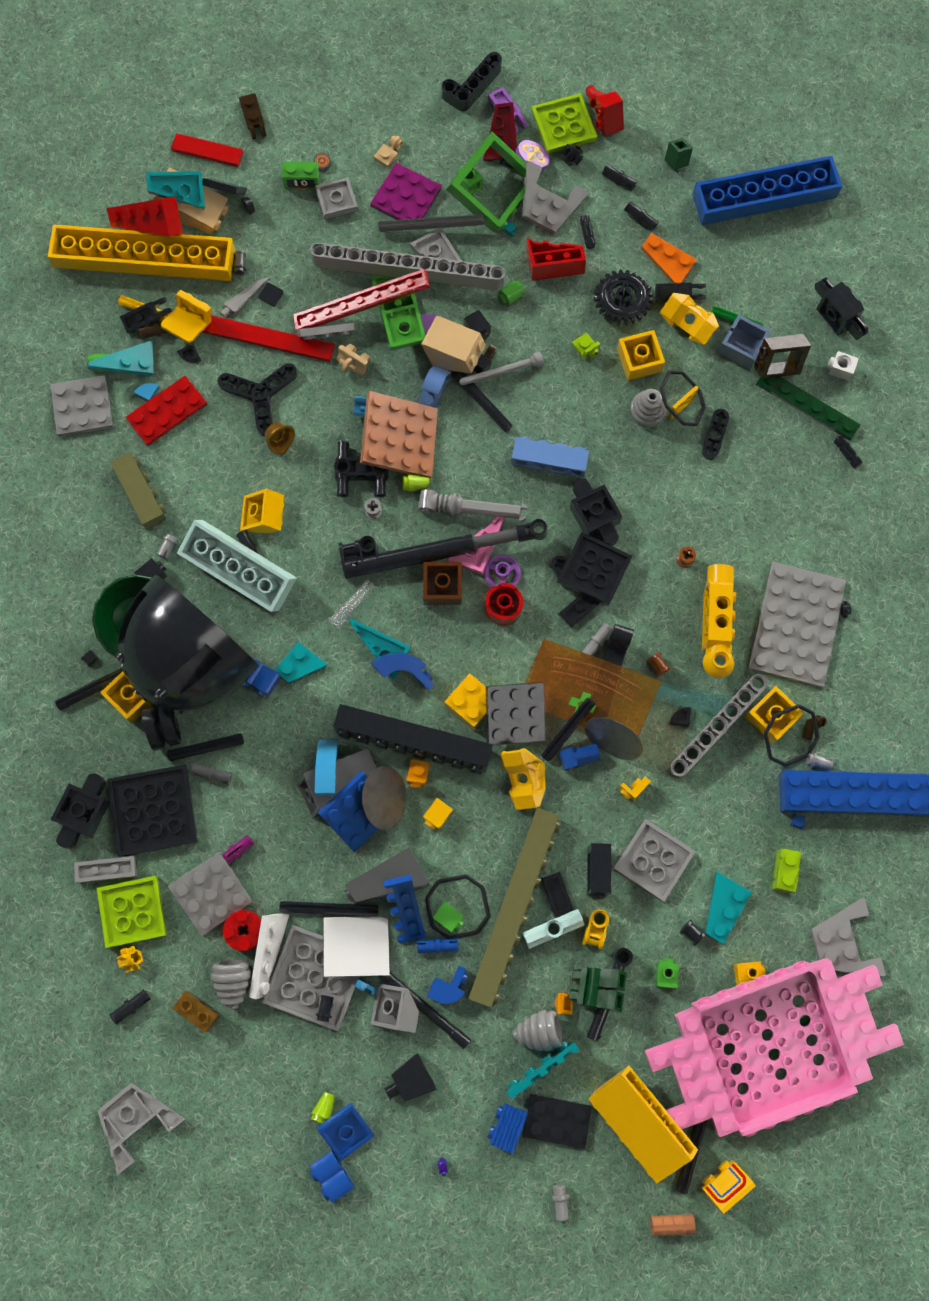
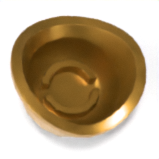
M276 422L266 429L264 434L265 441L271 452L282 455L288 451L295 437V430L291 425Z

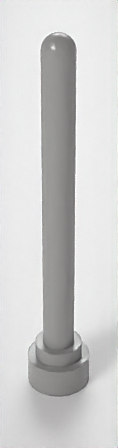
M536 352L529 356V359L464 377L459 382L461 385H467L528 366L541 367L544 365L543 356L540 352Z

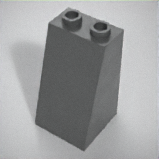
M368 748L337 760L335 795L361 771L368 777L376 769L375 757L369 752ZM315 769L303 773L297 783L312 819L320 816L318 811L334 797L315 796Z
M407 848L345 884L348 888L345 890V893L351 902L355 901L357 904L387 898L388 894L394 893L393 888H384L383 882L389 879L411 875L414 890L427 888L430 884L410 848Z

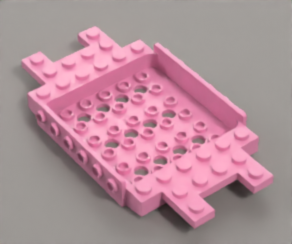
M827 958L812 963L800 961L792 966L778 969L768 975L759 976L752 981L740 983L733 988L721 990L717 994L700 998L698 1001L691 1003V1008L675 1014L682 1037L645 1050L651 1071L655 1072L672 1066L684 1103L666 1111L681 1129L711 1119L715 1133L719 1137L736 1131L742 1136L750 1137L761 1129H772L777 1123L782 1121L790 1122L796 1118L795 1116L811 1114L815 1111L814 1109L821 1106L829 1107L837 1100L852 1098L853 1094L858 1093L856 1085L873 1079L866 1059L904 1045L896 1024H891L877 1030L864 994L883 986L877 967L871 965L837 978L832 961ZM797 995L803 997V1004L799 1007L793 1005V998ZM759 1009L764 1010L766 1013L762 1021L755 1019V1013ZM802 1015L810 1017V1023L807 1026H801L800 1017ZM718 1025H727L728 1031L725 1035L717 1033ZM765 1029L772 1031L773 1035L770 1040H763L762 1032ZM811 1034L817 1037V1042L813 1046H809L806 1042L807 1037ZM728 1043H732L735 1047L734 1052L730 1055L724 1053V1046ZM774 1048L778 1049L779 1057L776 1060H771L769 1058V1051ZM816 1054H822L824 1057L821 1065H815L813 1062ZM739 1063L742 1069L739 1074L731 1073L732 1064ZM779 1068H784L786 1070L785 1078L777 1079L776 1071ZM743 1082L747 1083L748 1091L745 1094H740L737 1090L738 1085Z

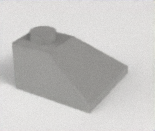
M378 983L371 1025L416 1033L419 1011L409 989Z

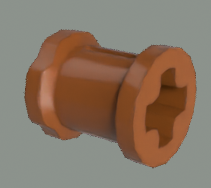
M689 546L683 547L677 556L678 564L684 568L690 567L696 558L695 550Z
M660 652L646 661L656 672V677L661 676L671 668L669 665H666Z

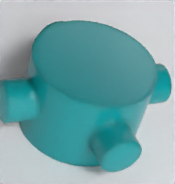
M509 221L505 228H503V232L512 237L518 226Z

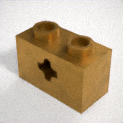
M184 991L172 1008L204 1033L209 1032L221 1016L190 991Z

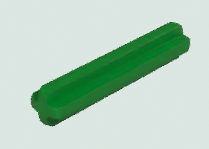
M713 306L711 311L714 313L715 318L732 324L738 316L737 313L717 306ZM745 317V318H747V319H749V320H751V321H753V322H755V323H757V324H759L760 326L763 327V323H761V322H759V321H756V320H753V319H750V318H748V317Z

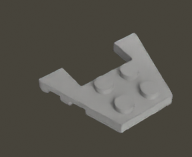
M528 160L525 164L526 177L524 178L525 194L523 196L522 218L549 232L555 233L588 195V192L574 185L568 200H565L538 186L536 183L542 167Z
M865 898L857 900L810 929L818 960L825 958L831 960L835 971L853 973L875 965L879 975L886 976L881 958L860 961L849 920L869 916Z
M130 1083L98 1110L118 1175L135 1162L123 1143L151 1119L157 1116L169 1133L186 1120L182 1115L134 1083Z

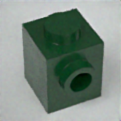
M684 138L670 141L664 160L674 170L689 165L693 147Z

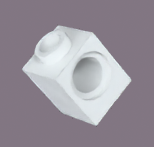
M838 351L835 357H831L827 367L830 370L828 374L849 381L854 374L859 358Z

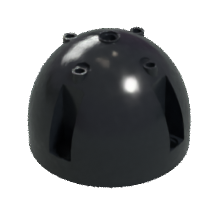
M154 575L140 590L128 607L120 628L119 652L114 656L120 661L122 670L133 687L132 690L144 701H149L166 709L176 710L180 714L186 710H197L222 701L237 691L259 668V665L229 635L180 592L157 575Z

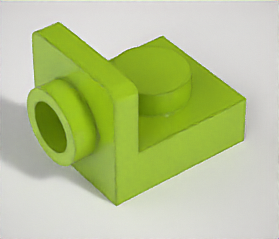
M587 332L572 342V346L584 360L589 357L593 359L599 353L600 343L598 341L595 343Z

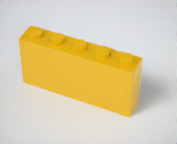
M629 1065L597 1088L588 1098L593 1107L601 1114L606 1123L618 1135L620 1141L626 1145L634 1158L639 1161L656 1184L692 1161L698 1151L696 1146Z

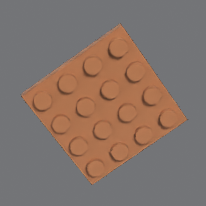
M369 391L366 398L360 463L400 473L429 477L430 479L433 472L438 408Z

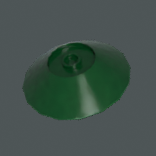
M135 574L118 578L106 586L94 604L92 623L96 638L106 652L115 656L119 652V633L128 607L152 577Z

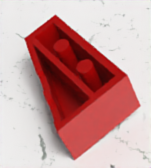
M527 238L526 254L532 281L585 274L586 257L582 245L567 243L556 245L549 244V241L544 240L543 243L533 242L532 239Z

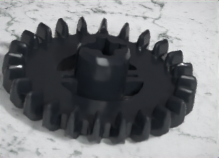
M621 269L619 273L612 271V276L606 274L605 278H601L600 283L596 284V290L594 291V302H597L596 309L601 307L599 314L606 312L604 319L611 316V323L617 319L618 325H620L622 320L627 325L629 319L634 324L635 317L641 321L642 315H647V311L651 309L650 305L653 302L651 298L653 293L650 291L651 286L647 285L648 281L641 280L642 275L636 276V272L630 274L629 270H626L625 273ZM622 286L617 290L613 302L611 299V291L615 287ZM624 287H626L625 293H624V298H625V299H624V301H623V305L621 306ZM628 287L632 288L636 293V301L631 306L629 305L632 292Z

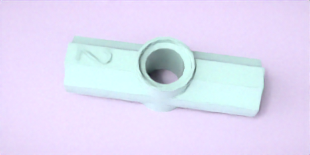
M576 909L527 930L522 934L528 948L531 949L580 928L585 924L579 910ZM552 923L556 924L559 928L556 935L548 931V926Z

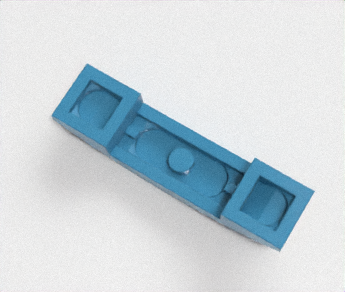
M319 739L315 766V796H335L339 739Z

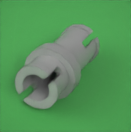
M563 1184L552 1187V1201L555 1203L557 1221L569 1219L567 1207L569 1197L568 1193H566V1185Z

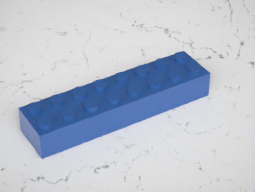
M827 156L697 182L692 195L701 225L834 199L837 198L842 184L833 156Z
M784 770L779 773L780 812L929 817L928 774Z

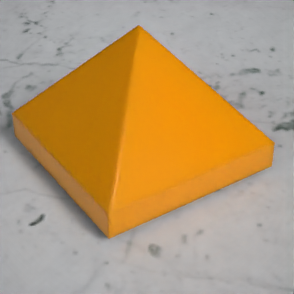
M558 993L554 1003L557 1013L572 1015L573 1001L569 1000V993Z

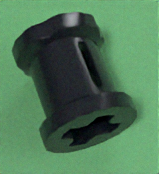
M691 919L679 932L687 936L694 946L706 934L705 931H701L696 927Z

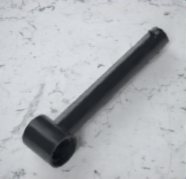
M617 948L613 953L614 964L612 969L624 971L625 967L630 965L633 960L632 952L627 948ZM621 951H625L628 955V959L624 963L618 960V954ZM596 1010L589 1031L587 1030L588 1038L598 1042L602 1037L600 1035L609 1010Z

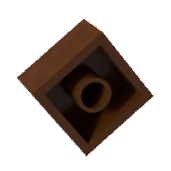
M423 562L424 605H462V562Z

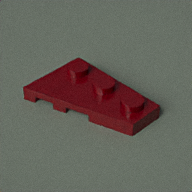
M513 102L496 104L490 133L493 132L516 153L517 141ZM489 146L484 154L483 161L503 160L504 158Z

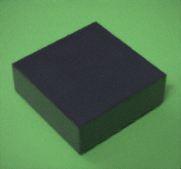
M267 283L258 297L260 300L275 307L284 292L282 289Z

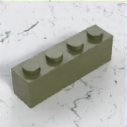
M131 452L111 461L110 463L144 528L147 530L165 521L164 514L167 512L162 503H157L156 498H158L155 489L153 487L149 488L147 483L150 480L146 472H141L140 467H142V464L138 457L134 458Z

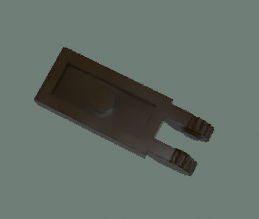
M253 93L239 97L252 140L256 139V133L253 128L260 127L261 135L263 137L267 136L256 94Z

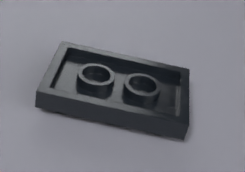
M530 1094L524 1137L585 1149L592 1106Z

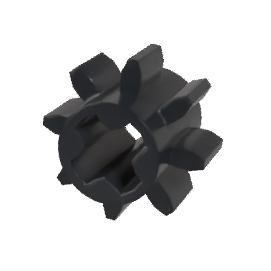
M573 143L571 146L567 144L562 149V160L567 165L572 166L575 164L578 166L583 160L581 155L583 150L577 144Z

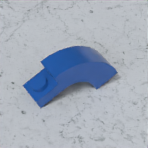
M388 653L377 657L370 663L384 678L394 671L406 670L425 689L429 690L434 685L431 682L433 679L427 671H421L426 664L412 655Z

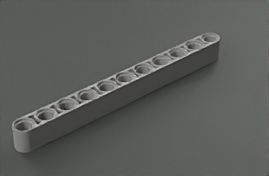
M315 243L310 248L313 264L321 268L398 278L426 269L429 282L490 290H500L505 285V270L495 265L325 243Z

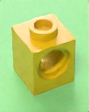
M436 798L423 816L424 824L431 830L435 828L440 830L452 814L453 809Z

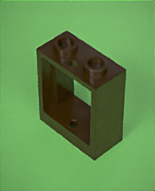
M804 334L764 338L757 360L754 363V369L761 379L800 375L811 344ZM791 351L786 362L771 363L774 353Z

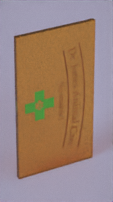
M547 639L542 641V645L525 683H544V712L568 721L584 700L591 698L596 704L580 723V726L585 727L587 721L592 718H609L624 724L638 737L658 689L661 686V681Z

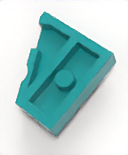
M298 642L274 671L290 684L299 678L306 677L321 668H325L327 664Z

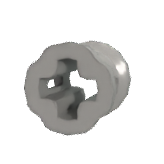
M370 498L365 502L366 516L369 519H378L382 514L380 501L376 498Z

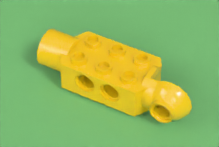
M714 564L707 567V582L703 599L702 651H705L702 661L703 668L711 677L718 679L730 675L735 665L731 644L735 638V629H732V622L735 621L736 612L733 610V603L736 601V592H733L734 567L726 564ZM715 658L722 659L724 665L716 664Z

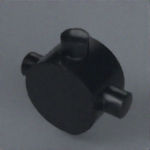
M844 601L840 608L841 615L847 618L851 614V605L848 601Z
M88 650L81 657V660H84L88 667H91L99 659L92 653V650Z

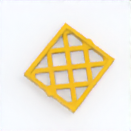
M695 386L674 404L671 409L676 414L681 412L694 400L699 388ZM669 413L668 419L671 420L674 416Z

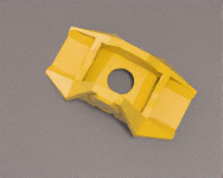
M673 293L660 311L662 317L671 327L679 326L690 334L689 340L704 346L719 328L714 313L706 312L689 295ZM689 313L695 316V321L692 324L685 322V316Z
M525 748L516 751H503L501 753L502 770H506L509 775L512 787L508 792L515 809L522 810L540 807L546 789L545 764ZM519 773L527 776L528 781L526 783L520 782Z

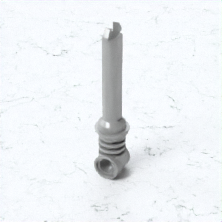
M432 490L421 491L418 510L422 513L435 514L437 511L439 513L443 511V513L447 512L455 517L463 512L519 519V522L527 519L526 516H521L522 509L528 510L524 503L519 506L466 500L458 496L457 493L449 495V497L446 494L445 496L443 494L439 496L437 492Z

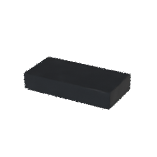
M560 872L541 878L554 917L573 911Z

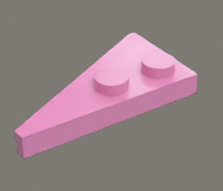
M495 517L489 526L482 529L475 536L500 532L506 517ZM494 545L475 549V553L451 557L448 561L462 562V568L483 575Z

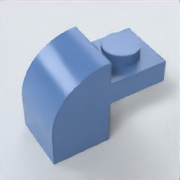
M435 365L429 370L422 385L423 390L419 404L438 407L441 394L447 387L451 374L450 371Z

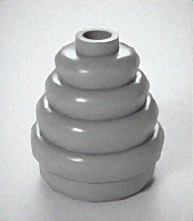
M648 389L634 397L631 402L630 411L637 424L644 427H652L664 419L667 409L664 406L661 393L656 389Z
M239 959L216 962L212 966L211 981L214 982L213 988L217 991L220 1003L226 1005L227 1009L239 1008V1004L244 1002V995L247 994L246 988L250 985L251 970L249 969V964L246 960Z
M540 1010L538 1014L534 1013L530 1018H526L523 1023H518L516 1030H513L514 1041L519 1042L521 1047H528L537 1051L551 1052L554 1048H560L562 1045V1029L557 1013L555 1011Z

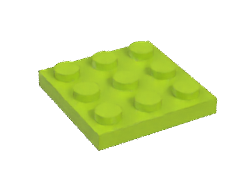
M581 93L532 106L531 111L548 154L562 151L567 144L571 146L575 143L580 146L597 141V134Z
M158 876L97 888L105 948L167 936Z

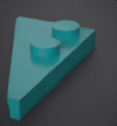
M153 341L88 362L87 369L152 376L154 374Z
M352 618L349 621L376 658L388 653L408 654L411 649L410 646ZM400 670L389 674L391 679L396 680Z

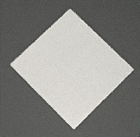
M380 916L324 917V977L389 975L388 919Z

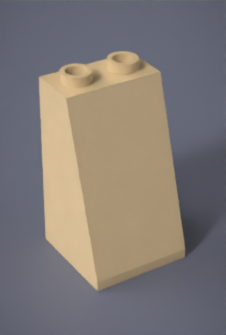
M170 167L167 172H178ZM203 186L205 209L177 202V207L182 224L212 235L213 231H218L222 221L219 219L222 215L225 216L229 209V206H227L228 198ZM154 195L153 200L162 199L163 197Z

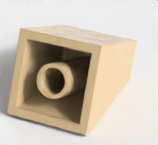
M440 316L435 317L421 344L432 366L435 365L445 370L472 373L486 346L479 332Z

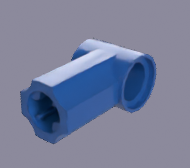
M597 744L580 748L571 747L559 751L564 771H568L572 767L576 769L583 764L600 760Z

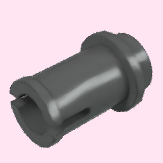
M236 251L234 253L235 258L232 270L235 275L242 276L247 270L245 266L246 253Z

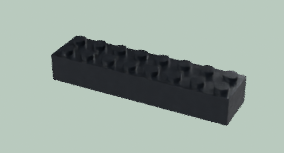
M342 704L339 705L333 725L340 738L350 740V737L358 739L357 742L368 745L369 742L375 743L377 748L387 750L388 747L394 748L396 753L403 755L409 752L414 754L413 757L422 760H425V757L433 759L432 762L444 765V762L452 764L451 767L462 770L463 767L469 768L471 773L481 775L482 772L486 773L493 744Z

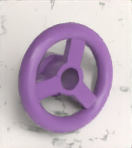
M503 554L496 555L488 560L484 570V578L488 585L493 588L499 584L492 581L489 570L496 573L500 578V583H506L505 578L515 569V578L510 584L516 586L521 578V568L513 557ZM499 560H506L511 564L499 562L497 565H494L493 563ZM503 569L506 573L502 574L499 571Z

